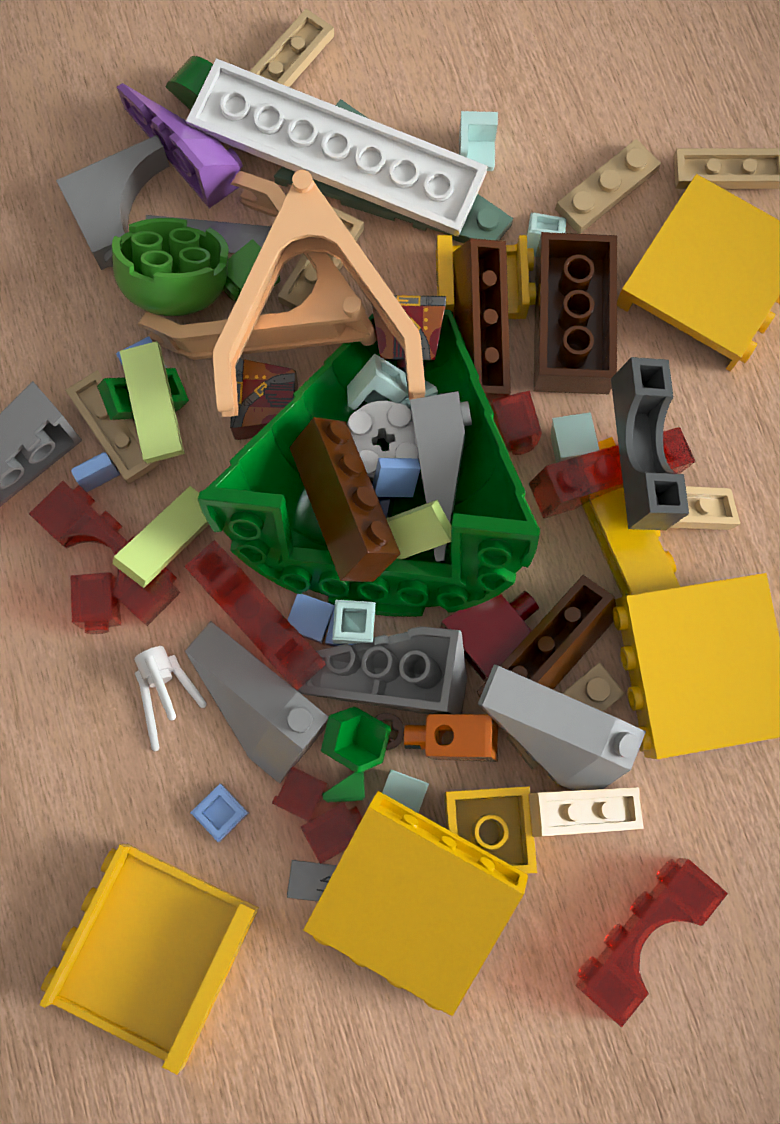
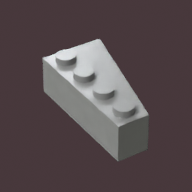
M33 381L0 413V507L82 441L64 416Z

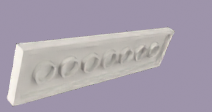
M217 58L186 120L187 125L218 139L220 142L295 172L306 170L311 174L312 179L459 237L488 167Z

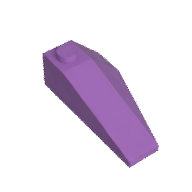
M122 83L117 86L124 109L149 138L158 135L168 161L209 209L239 188L231 185V182L236 174L241 171L240 169L243 167V164L232 148L226 150L218 139L187 125L186 120Z

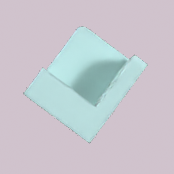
M461 111L459 155L487 165V171H493L495 167V139L498 126V112Z
M374 354L347 386L348 406L356 410L363 401L371 403L386 401L387 399L395 403H401L408 395L406 373Z
M591 412L552 418L551 442L559 475L567 474L568 461L598 456L599 445Z

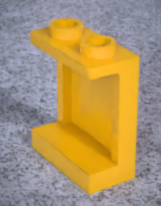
M437 235V296H446L445 309L451 310L455 317L453 252L461 245L452 246V235ZM519 235L517 244L506 245L509 319H526L529 305H535L536 301L535 282H529V271L534 269V249L527 248V235Z

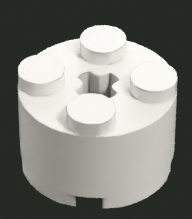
M375 401L362 406L350 416L347 425L370 481L374 480L378 458H412L419 460L412 412L406 405L392 401ZM384 438L389 443L388 451L381 450L380 445H377L378 439Z

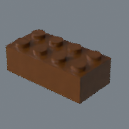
M541 232L536 251L533 391L609 395L612 389L611 378L617 373V235Z

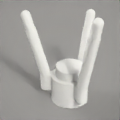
M163 646L145 650L134 658L138 667L135 676L140 686L147 730L153 751L159 750V742L149 686L156 687L168 719L171 721L176 718V714L165 687V683L172 679L171 672L175 674L199 707L205 708L207 705L197 688L181 669L176 656L168 657Z

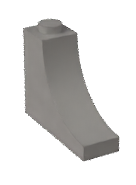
M158 135L56 180L101 270L113 267L112 240L114 236L121 237L128 232L129 214L140 190L153 176L170 167Z

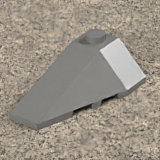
M458 391L410 400L426 504L438 500L450 524L452 523L466 438L464 426L472 425L468 401L460 402ZM448 543L433 548L436 562H444L446 560Z
M210 621L185 652L247 756L280 784L326 729L328 716Z
M420 626L396 635L373 637V643L343 644L305 653L297 691L304 695L422 714H462L467 684L462 632L460 630Z
M493 665L478 705L508 735L513 736L526 750L525 752L549 773L548 776L556 784L573 791L604 789L629 772L646 731L498 665Z

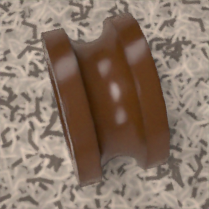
M391 713L377 715L375 718L380 721L393 722L392 729L398 731V735L395 740L391 737L389 738L390 743L387 744L386 750L396 748L404 737L402 721Z

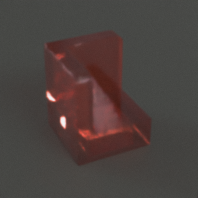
M292 767L279 795L274 797L272 804L308 822H312L323 799V793L327 791L329 784Z

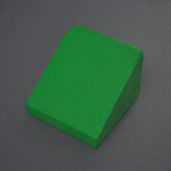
M364 771L361 773L354 772L323 793V800L327 803L363 801L365 799Z

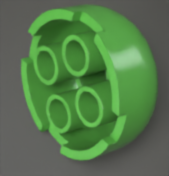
M153 218L129 224V232L121 237L114 236L112 240V264L115 281L121 292L130 302L147 312L163 316L193 314L211 305L220 296L225 287L228 277L229 248L222 235L210 227L204 232L187 227L186 219Z

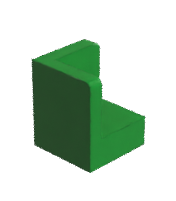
M355 706L329 715L321 752L355 773H361L383 763L391 728Z

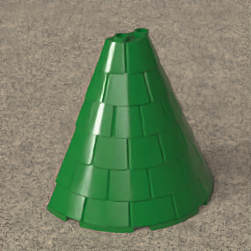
M447 309L444 311L435 361L423 360L424 378L436 386L438 390L437 395L458 391L460 402L468 401L472 425L464 426L466 438L451 523V542L448 543L446 560L444 562H436L434 549H430L404 559L396 558L374 582L340 581L289 448L313 417L346 421L348 423L350 416L355 411L368 404L366 401H363L356 410L348 406L347 386L374 354L380 356L378 341L369 346L361 344L360 341L343 343L323 362L324 365L293 394L294 399L229 461L230 466L205 490L199 493V505L214 532H222L223 530L232 540L230 551L260 575L296 594H302L309 589L328 596L327 603L335 605V600L375 602V615L419 617L423 615L425 607L440 606L448 613L471 608L500 595L515 583L516 573L522 566L529 567L537 551L540 528L525 499L526 491L493 420L494 412L479 382L478 372L465 347V342L453 312ZM372 313L369 320L375 328L374 315ZM386 360L396 367V360ZM384 438L378 439L377 445H380L381 450L388 451L389 443ZM421 469L413 497H395L392 516L426 504Z

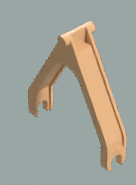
M298 170L292 177L293 183L213 349L215 395L218 412L222 413V417L238 416L235 366L284 264L296 255L309 251L325 252L342 262L405 351L409 400L425 397V378L419 330L314 183L311 174L306 170Z
M239 171L231 182V185L244 189L240 195L242 198L240 202L264 214L277 217L286 198L278 184L243 171ZM309 251L304 253V255L317 272V281L312 293L301 305L288 312L260 315L241 355L359 341L361 344L369 346L377 341V335L372 322L366 314L361 299L352 290L328 254L325 252ZM146 311L138 326L151 331L148 336L153 342L157 341L160 346L189 359L198 360L213 358V349L228 319L180 325Z

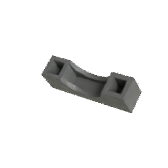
M631 357L611 378L628 529L667 530L689 515L684 474H677L670 468L663 447L665 417L674 397L669 360Z

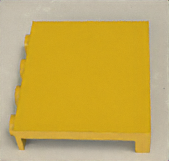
M696 174L623 286L617 299V306L628 312L634 303L731 359L726 367V370L731 372L739 360L743 363L748 361L758 345L752 341L757 331L764 334L776 315L770 311L775 302L780 304V220Z
M767 573L628 595L615 599L616 607L613 608V620L618 631L621 630L624 644L620 648V658L624 670L629 671L631 687H628L627 691L628 701L631 709L637 713L638 728L646 731L639 748L641 752L644 751L645 758L662 759L780 737V638Z
M377 791L303 931L312 935L318 943L331 946L345 954L356 965L367 967L383 976L394 987L405 989L421 998L432 1009L441 1010L453 1016L524 896L528 874Z
M119 844L117 850L112 848L103 861L101 871L105 874L98 888L92 887L83 901L81 910L85 914L78 928L73 926L62 943L61 950L65 954L58 968L53 966L42 983L41 990L45 994L39 1005L46 1008L53 1004L164 1060L162 1068L178 1075L185 1067L259 907L130 844Z

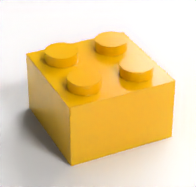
M530 786L444 793L447 830L526 874L537 873L535 839L532 837L529 803Z

